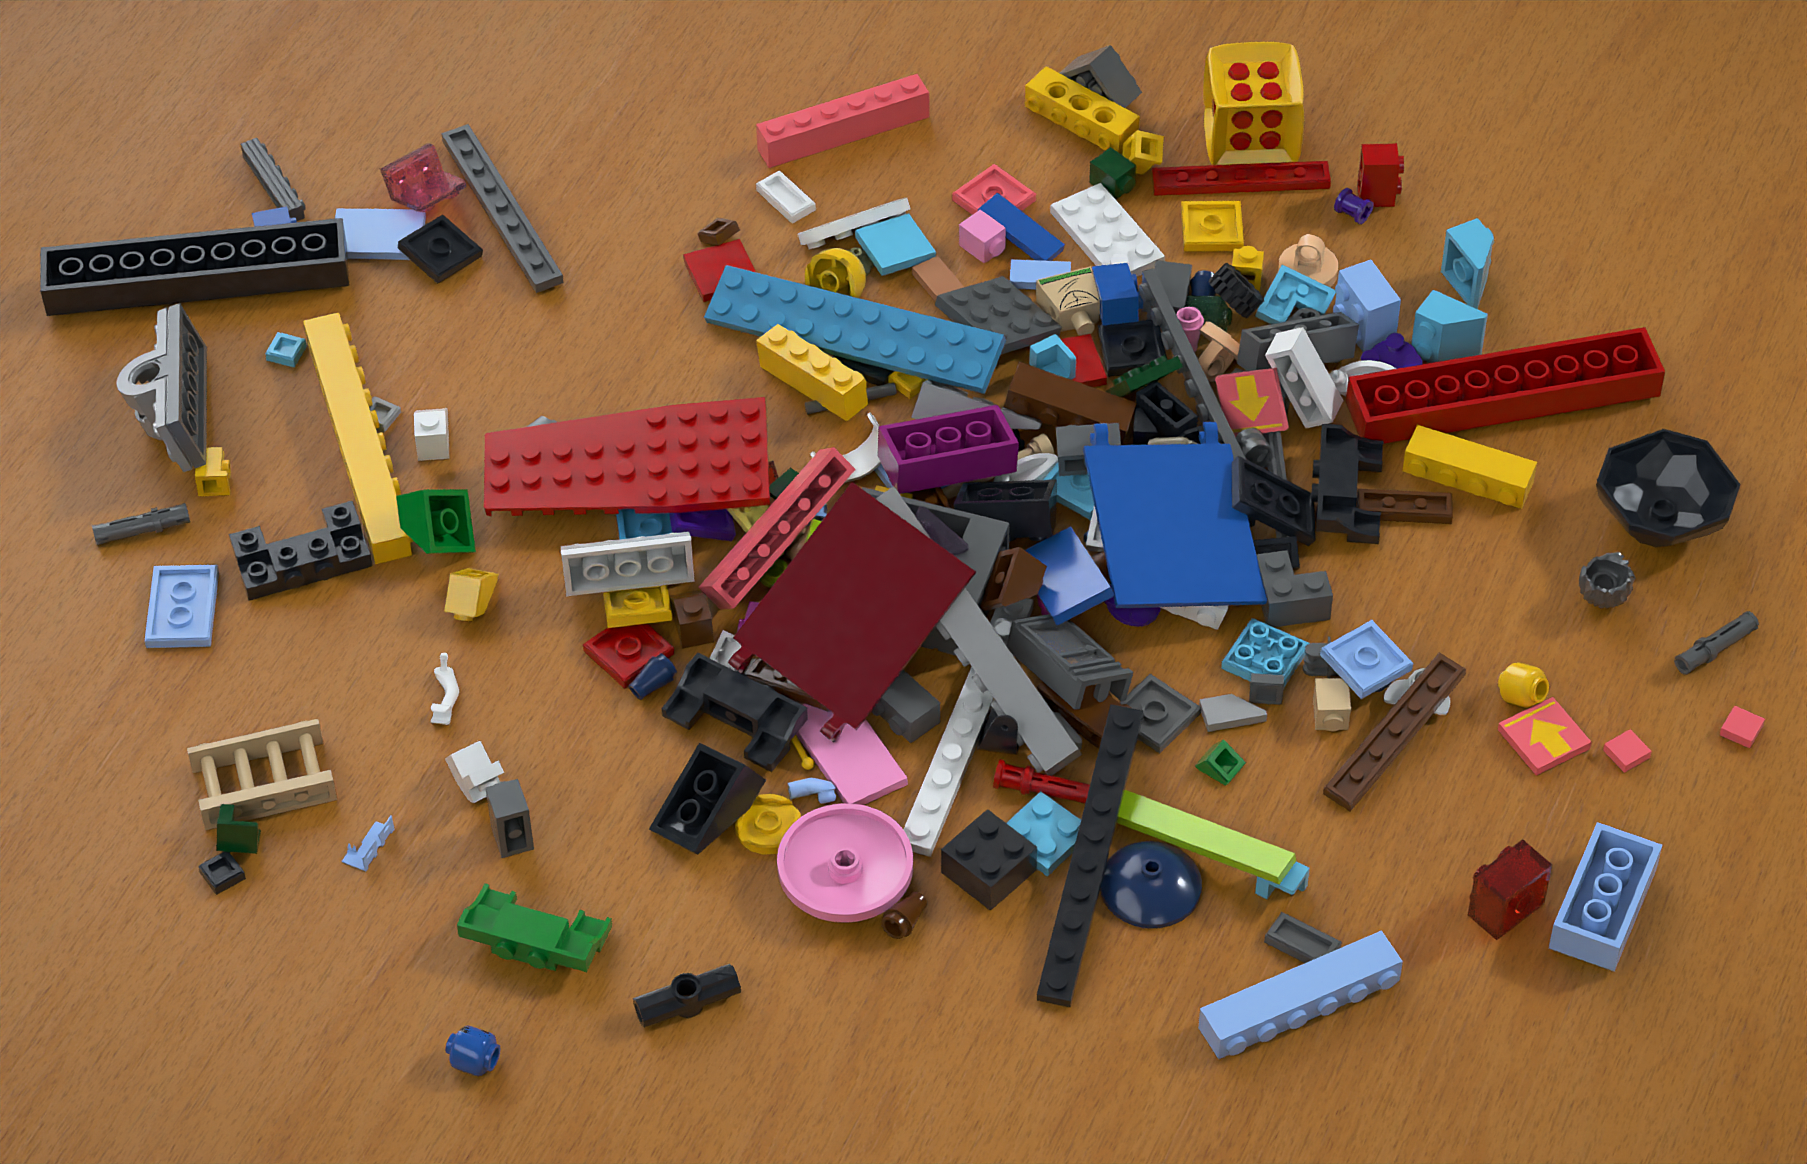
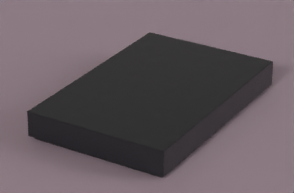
M1237 456L1232 461V508L1289 537L1296 536L1297 541L1310 546L1316 540L1314 502H1311V492L1241 456Z

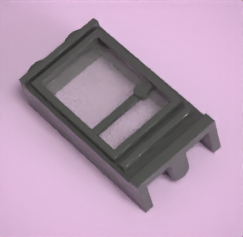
M1050 614L1013 620L1006 644L1009 651L1072 708L1080 709L1086 686L1095 684L1093 697L1098 702H1103L1107 698L1109 691L1120 701L1126 700L1134 672L1129 668L1123 669L1119 662H1115V658L1070 619L1060 625L1055 624Z

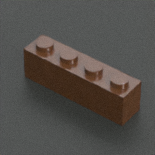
M1019 362L1008 390L1004 408L1058 427L1119 423L1122 445L1137 403Z

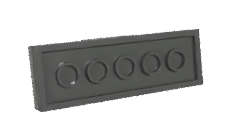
M179 303L170 306L169 310L165 308L157 311V325L154 326L157 343L154 344V351L145 353L129 362L117 378V388L128 406L135 410V416L146 434L152 438L163 440L167 446V452L171 461L177 462L181 470L186 472L192 470L193 466L198 468L206 465L207 346Z

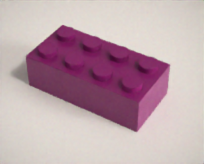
M998 405L878 426L877 456L892 486L896 488L899 494L1017 472L1019 442Z

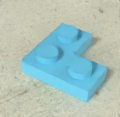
M1281 265L1264 297L1265 301L1259 306L1255 317L1271 325L1283 323L1288 320L1294 307L1299 309L1312 308L1317 310L1320 315H1325L1336 291L1293 269Z

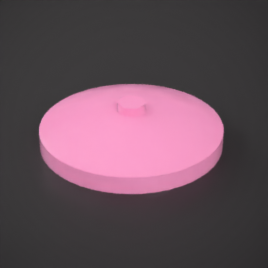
M832 804L808 812L795 821L784 834L777 853L778 877L787 897L804 912L832 922L862 921L885 912L904 895L913 873L912 847L902 827L885 813L860 804Z

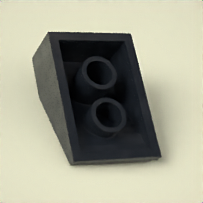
M699 743L649 830L698 855L750 809L766 779L745 764Z

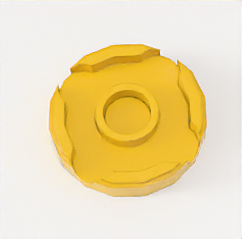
M760 794L756 797L750 809L735 822L736 836L740 843L752 852L763 855L777 854L784 834L795 821L801 818V813L798 808L796 809L792 805V801L786 797L776 794Z

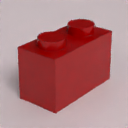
M1397 143L1361 144L1357 180L1358 197L1363 200L1368 199L1374 203L1373 207H1395L1396 195H1400L1402 191V180L1398 175L1404 173V156H1399Z

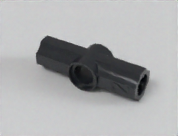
M727 964L699 975L692 973L679 974L672 980L671 985L633 998V1005L641 1026L643 1025L645 1028L678 1015L683 1018L695 1017L702 1011L703 1006L741 993V985L733 965Z

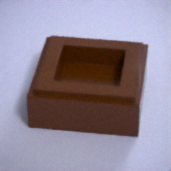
M717 218L697 234L702 243L719 246L740 231L736 221Z

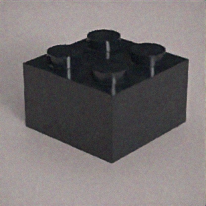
M988 809L941 849V873L990 911L1037 871V846Z

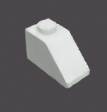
M447 408L416 410L414 412V433L418 461L449 459Z

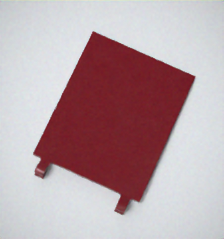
M851 482L733 637L734 640L741 644V648L731 656L728 663L743 674L753 656L759 657L834 714L823 725L820 732L832 742H835L846 724L858 730L976 574V571Z

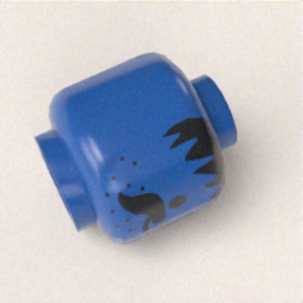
M466 1025L457 1034L452 1033L450 1035L445 1051L449 1054L450 1064L453 1068L475 1076H481L495 1068L501 1048L497 1044L495 1035Z

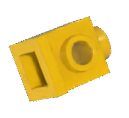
M1136 130L1123 143L1122 156L1136 165L1137 174L1143 175L1155 164H1162L1164 136Z
M1252 246L1234 249L1232 266L1241 275L1255 276V281H1248L1260 292L1264 251H1257Z
M222 447L206 448V465L195 468L198 496L230 495L228 478L231 476L230 460H224Z

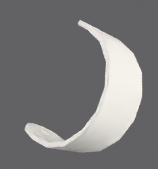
M870 412L867 416L873 424L872 433L857 449L842 455L856 469L845 482L859 480L872 473L881 465L877 456L879 424ZM811 452V453H810V455H811L812 458H813V457L815 456V454H816L815 452Z

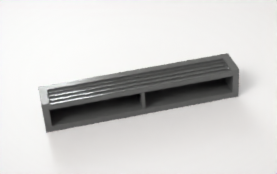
M258 138L241 143L244 160L277 208L287 206L290 218L296 217V221L304 219L306 207L303 200L298 199L294 188L291 189L288 178L283 177L280 166L275 165V160L271 154L268 155L265 144H261Z

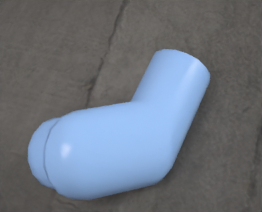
M807 778L787 783L791 799L816 793L821 804L833 802L836 799L834 793L836 788L830 781Z

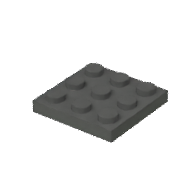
M1003 276L940 294L935 302V306L955 323L1003 334L1006 342L1001 354L1031 346L1054 334L1059 337L1062 326L1053 320L1048 313H1045L1028 296L1018 290L1011 281Z

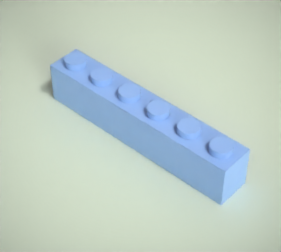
M1381 930L1200 1008L1198 1028L1218 1059L1227 1055H1237L1244 1051L1246 1047L1257 1042H1267L1280 1032L1290 1028L1297 1029L1310 1019L1320 1015H1329L1338 1007L1347 1003L1359 1002L1368 994L1379 989L1386 990L1393 987L1400 981L1403 961Z

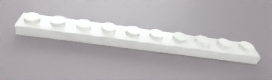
M1026 598L1006 607L996 608L990 624L1005 645L1008 641L1013 620L1029 618L1033 610L1034 600ZM973 667L970 669L903 829L910 840L912 852L929 857L933 853L992 710L990 703L995 700L989 690L982 693L972 679V676L977 674Z

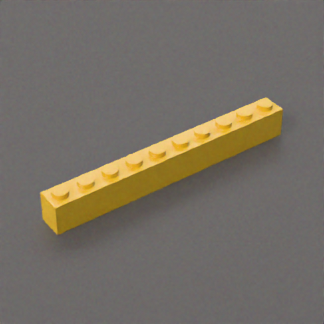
M339 313L304 320L309 351L374 563L379 564L412 556L410 543L414 541L400 528L396 500V496L401 495L397 477L391 478L390 473H394L390 455L384 456L383 451L387 450L383 432H376V429L380 428L376 410H369L373 403L369 388L363 389L362 385L366 384L362 366L356 367L355 363H359L355 345L349 346L348 343L352 341L348 323L342 324Z

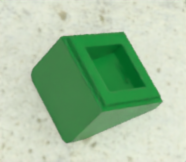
M1223 739L1214 744L1198 761L1195 767L1226 786L1246 762Z

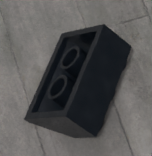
M1057 479L963 483L954 502V509L1008 522L1009 542L1016 540V538L1029 537L1032 541L1045 540L1048 537H1052L1056 526Z

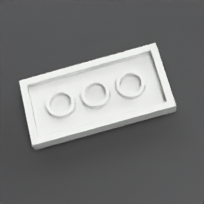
M1101 183L1051 204L1050 213L1096 266L1128 263L1131 274H1136L1137 277L1142 275L1144 270L1155 269L1156 260L1165 261V255Z

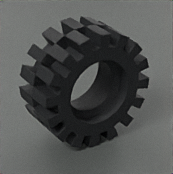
M1225 263L1208 280L1212 288L1215 289V292L1232 309L1234 308L1239 315L1241 314L1246 319L1265 301L1253 284L1228 263Z

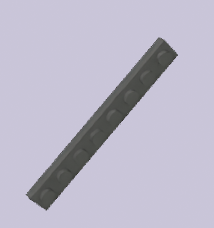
M469 124L441 133L442 142L534 291L538 293L564 283L563 274Z
M1151 268L1142 271V284L1139 285L1140 296L1143 302L1148 301L1151 307L1150 315L1155 326L1159 325L1162 330L1161 337L1167 350L1171 349L1173 357L1178 356L1183 367L1176 371L1178 374H1183L1186 392L1189 398L1194 397L1197 403L1196 411L1199 420L1202 423L1216 422L1218 442L1231 445L1234 459L1237 456L1246 459L1155 269Z

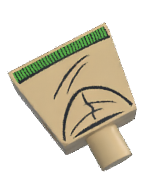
M1091 266L1036 280V302L1045 313H1048L1053 320L1062 326L1061 332L1075 329L1079 336L1093 332V324L1099 321L1100 300Z

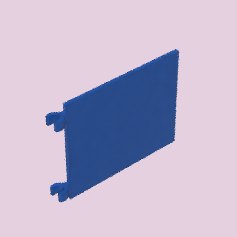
M1203 422L1204 432H1199L1201 444L1109 445L1107 424H1094L1095 433H1090V443L1092 446H1084L1083 453L1116 608L1266 604L1267 598L1248 517L1246 514L1232 508V461L1234 457L1231 445L1218 442L1217 423Z

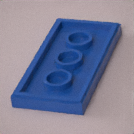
M1071 526L1025 550L1047 566L1043 577V585L1037 595L1056 625H1060L1114 596L1110 585Z

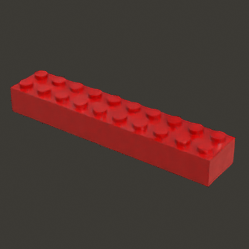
M1646 327L1351 376L1348 377L1346 404L1358 435L1367 439L1383 441V444L1411 439L1417 425L1442 433H1449L1660 397L1665 370Z

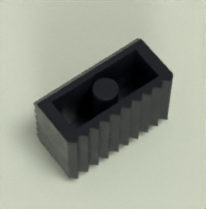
M1155 380L1136 392L1137 404L1135 410L1136 408H1141L1157 429L1158 438L1179 437L1184 431L1198 426L1197 422L1199 420L1197 419L1199 416L1158 381Z

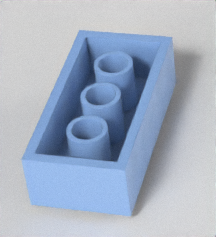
M1597 822L1553 924L1549 949L1615 971L1657 870L1662 844Z

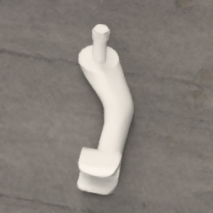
M441 653V667L435 668L434 674L445 690V696L441 704L433 703L431 705V710L434 711L431 723L448 725L451 721L452 708L459 695V687L454 670L447 667V653Z

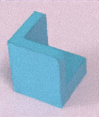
M1056 334L1030 346L1029 365L1070 380L1075 378L1076 356Z
M1296 861L1280 885L1257 876L1255 894L1268 899L1275 887L1291 895L1297 889L1304 891L1308 886L1310 868Z

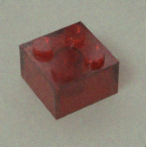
M1523 839L1513 847H1505L1496 860L1489 865L1483 864L1474 873L1467 915L1495 940L1500 939L1545 904L1552 864Z

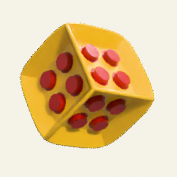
M1246 42L1218 45L1208 50L1204 69L1203 101L1205 107L1204 130L1211 165L1298 162L1302 149L1304 130V89L1297 50L1293 45L1281 42Z

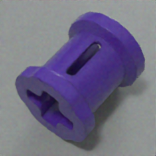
M1345 188L1338 195L1334 204V210L1337 213L1344 212L1353 217L1355 222L1362 225L1371 214L1374 203L1368 199L1363 200L1354 195L1352 189Z

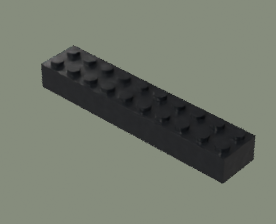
M343 218L41 247L40 292L46 316L349 286L347 242Z

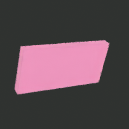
M803 704V706L807 707L808 720L796 735L826 779L833 783L836 788L834 790L843 803L865 805L908 785L907 776L866 719L858 730L846 724L838 739L832 742L820 730L834 714L831 711L827 712Z

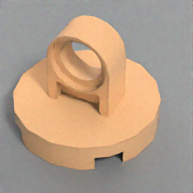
M1315 235L1302 236L1298 244L1284 250L1279 258L1278 271L1281 265H1284L1317 282L1328 285V287H1332L1337 280L1338 260L1335 254L1325 247L1322 239Z
M1206 321L1199 332L1210 341V344L1198 361L1208 381L1213 382L1218 375H1223L1233 359H1238L1240 344L1231 338L1230 334L1215 324Z

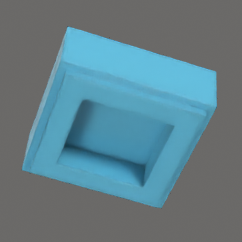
M277 332L265 353L266 360L295 368L307 347L306 339Z

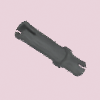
M186 503L159 510L156 507L152 508L151 512L92 525L96 544L100 545L152 531L160 533L165 528L191 522Z
M1746 611L1710 636L1699 638L1694 642L1693 647L1675 657L1676 660L1674 662L1677 669L1687 675L1699 665L1712 662L1716 659L1719 652L1758 629L1759 622L1757 617L1752 612Z

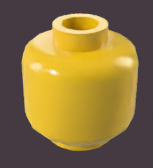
M1517 662L1509 665L1500 674L1498 687L1503 700L1507 703L1523 708H1531L1545 700L1549 691V682L1540 668Z

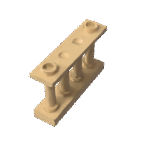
M319 720L301 721L288 726L187 748L192 772L203 771L208 798L198 800L205 830L217 828L221 804L235 805L234 821H247L337 800L331 770L320 772L314 748L315 745L323 744ZM301 749L307 775L287 779L281 753ZM268 756L274 783L254 787L249 760ZM236 764L241 790L221 794L216 768Z

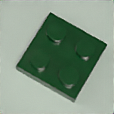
M1163 355L1140 368H1135L1112 380L1114 386L1105 392L1123 397L1147 386L1155 380L1158 381L1183 366L1178 356L1167 360L1166 356Z

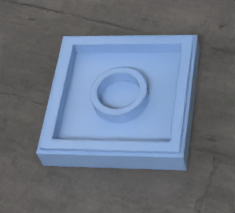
M1373 620L1322 647L1320 656L1360 699L1412 671L1413 662Z

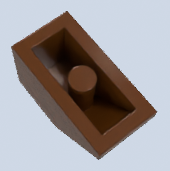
M1020 547L998 552L980 608L986 611L1006 607L1037 595L1043 585V577L1047 566Z
M701 590L669 596L682 649L714 643L712 617L705 593Z

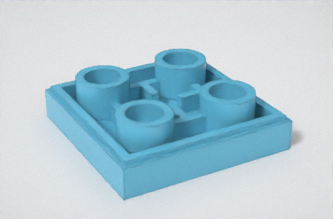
M910 214L856 229L855 238L881 276L918 265L936 256V251Z
M1251 618L1223 659L1221 669L1248 681H1251V673L1284 675L1285 687L1306 655L1305 647L1310 643Z

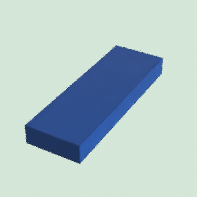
M996 193L978 209V211L981 209L1006 228V238L1034 260L1052 261L1064 250V243L999 193Z

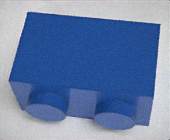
M1128 263L1092 266L1100 300L1099 316L1102 325L1138 322V309H1143V300L1138 291L1136 274H1131Z

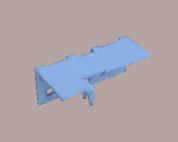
M390 815L385 824L379 822L373 824L357 852L355 846L351 848V845L348 844V851L342 862L366 872L372 859L378 855L377 849L379 846L383 847L389 834L394 831L392 816Z

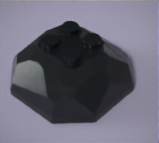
M1662 429L1609 448L1596 483L1599 498L1623 528L1640 543L1653 547L1671 546L1708 536L1723 529L1730 519L1741 485L1707 440L1667 429Z

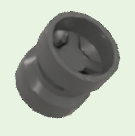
M1247 428L1239 432L1235 437L1246 460L1262 468L1267 467L1272 461L1273 450L1266 442L1260 430Z

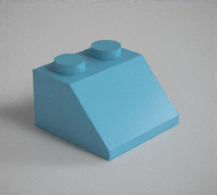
M1478 218L1446 230L1441 273L1465 303L1478 309L1487 282L1489 266L1491 264L1492 245L1494 244L1491 230L1485 228Z
M1432 290L1415 312L1411 345L1422 360L1429 363L1481 355L1488 314Z

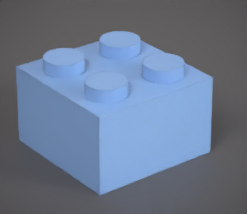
M1372 260L1339 270L1338 283L1335 286L1336 301L1333 306V313L1342 312L1358 323L1359 329L1356 343L1362 352L1371 350L1376 344L1385 341L1391 333H1397L1401 299Z

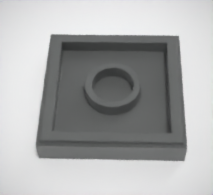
M1149 674L1127 695L1126 700L1120 702V704H1127L1133 709L1143 710V720L1138 739L1158 753H1161L1201 714V707L1152 674Z

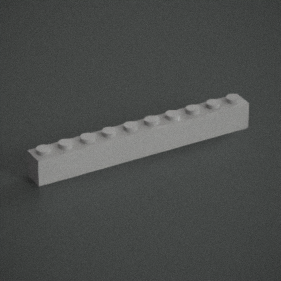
M894 486L876 498L929 537ZM964 588L936 627L945 640L952 637L958 648L953 650L962 665L965 667L969 663L977 673L972 676V679L981 692L984 693L989 690L995 700L990 705L997 715H1009L1017 721V743L1019 746L1026 743L1032 754L1027 756L1036 771L1039 773L1045 770L1047 775L1052 776L1082 754L967 589Z

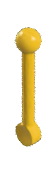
M795 735L791 741L802 758V767L810 770L814 767V760L807 756Z

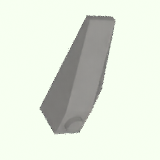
M926 380L922 384L911 418L921 419L996 404L984 398L967 397L968 392L944 383ZM1004 407L1001 409L1011 429H1040L1043 422L1041 420L1017 414Z

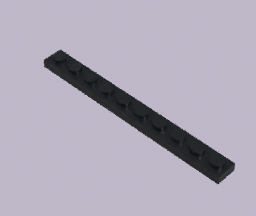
M1110 705L1037 991V1001L1071 1007L1143 720V710Z

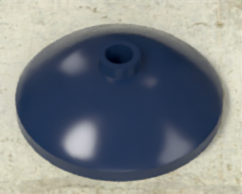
M1143 841L1119 849L1107 860L1100 891L1105 905L1122 921L1141 928H1163L1184 920L1194 911L1201 897L1202 879L1195 862L1179 848L1162 842Z

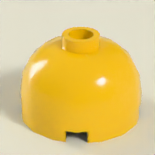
M832 248L821 251L812 257L811 262L805 268V283L808 286L859 298L865 287L866 273L863 264L852 252L840 248Z

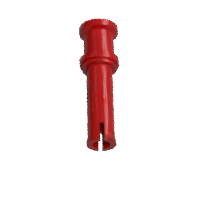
M999 759L993 788L999 789L1001 786L1019 790L1021 795L1030 794V792L1039 793L1041 791L1048 796L1085 804L1090 784L1037 773L1032 766L1018 767L1006 764L1005 760Z

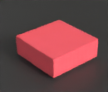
M1734 706L1721 728L1720 736L1751 748L1764 725L1765 719Z
M1631 729L1605 743L1603 749L1624 773L1650 759L1652 752Z

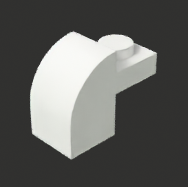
M481 741L445 758L455 781L466 798L472 803L487 797L485 788L499 783L498 776L504 773L499 761L491 763Z

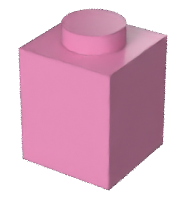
M981 209L959 224V246L984 264L994 256H999L1005 249L1006 228Z

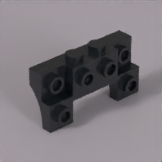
M1322 424L1320 460H1313L1312 478L1318 479V484L1312 483L1311 502L1317 503V532L1347 534V542L1379 544L1381 512L1356 508L1358 471L1382 472L1383 441L1360 437L1348 431L1342 425Z
M353 501L322 509L327 528L266 544L260 526L229 534L248 600L296 589L304 585L372 567L371 554L365 541Z
M698 652L686 665L678 686L667 703L662 707L663 717L688 730L692 728L703 713H706L750 735L753 739L744 749V758L770 772L776 768L789 752L791 739L808 720L807 707L776 692L772 687L762 685L750 679L746 674L734 671Z

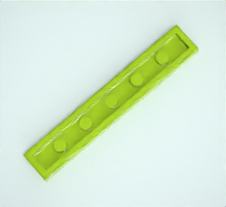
M1128 790L1124 792L1117 820L1118 824L1279 885L1296 863V855L1293 852Z

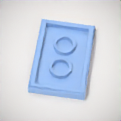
M337 208L335 219L343 218L348 259L410 260L397 248L398 241L424 226L426 213L425 210Z
M218 565L154 566L145 632L146 648L211 647L219 577Z

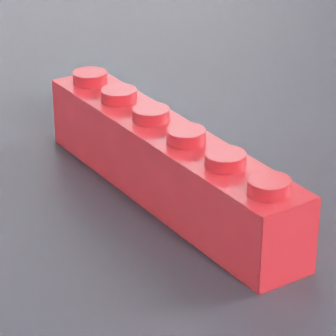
M918 74L758 123L756 124L757 149L768 168L929 118V91Z
M834 447L819 450L698 588L720 610L735 608L856 469Z

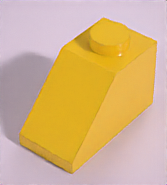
M471 568L450 573L444 611L454 613L455 619L463 621H473V617L483 615L498 581L499 574Z

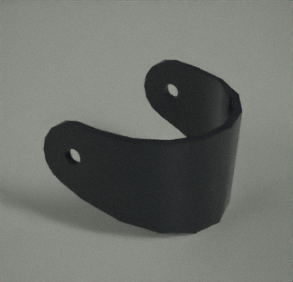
M992 708L979 739L977 749L1017 755L1020 747L1017 743V721L1009 715L998 716Z

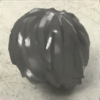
M1620 552L1606 553L1600 557L1596 556L1588 563L1587 567L1583 565L1579 576V587L1583 599L1587 600L1589 604L1598 606L1600 609L1614 608L1624 604L1627 601V597L1633 591V583L1636 578L1633 571L1627 565L1629 564L1628 560H1622L1624 556Z

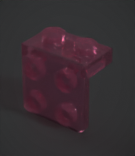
M430 143L380 168L391 200L419 212H427L433 209L436 203L457 196L459 191L466 187L464 179L443 171L435 146Z

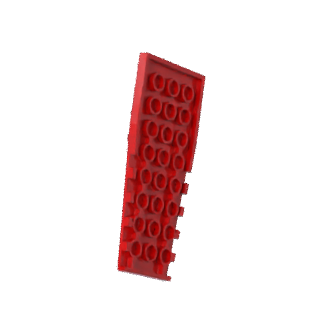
M765 397L668 405L485 434L484 509L487 516H492V511H511L512 516H523L524 511L542 510L543 515H554L555 510H573L574 515H586L587 510L604 509L605 514H619V509H635V514L770 505L767 407Z

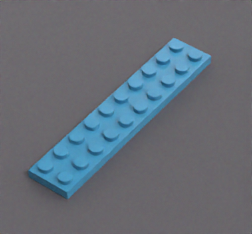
M728 265L725 266L704 316L707 323L757 336L764 335L779 324L789 331H794L806 342L816 345L824 353L983 394L986 392L1006 342L1003 334Z

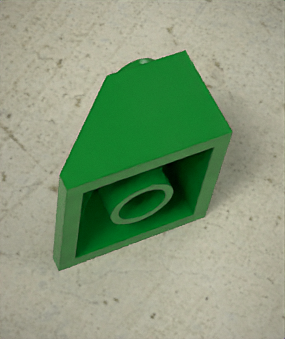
M423 489L396 496L400 528L426 554L476 552L468 489Z

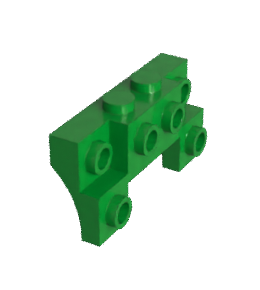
M485 883L475 901L464 909L457 923L459 937L490 945L491 952L505 960H518L528 963L534 968H546L556 971L558 965L587 972L595 953L601 952L612 928V918L607 917L605 921L586 916L583 910H579L569 928L568 919L516 905V892L511 891L509 895L491 890L489 884Z

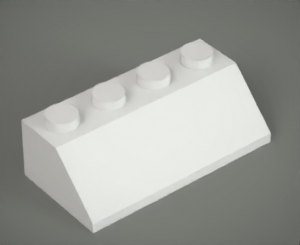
M689 532L561 546L567 596L695 582L691 536Z

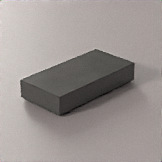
M1283 912L1280 913L1266 933L1264 943L1304 963L1340 949L1342 945L1341 941Z

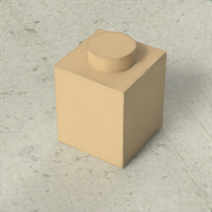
M1315 678L1313 694L1315 730H1348L1351 713L1349 686L1342 678Z

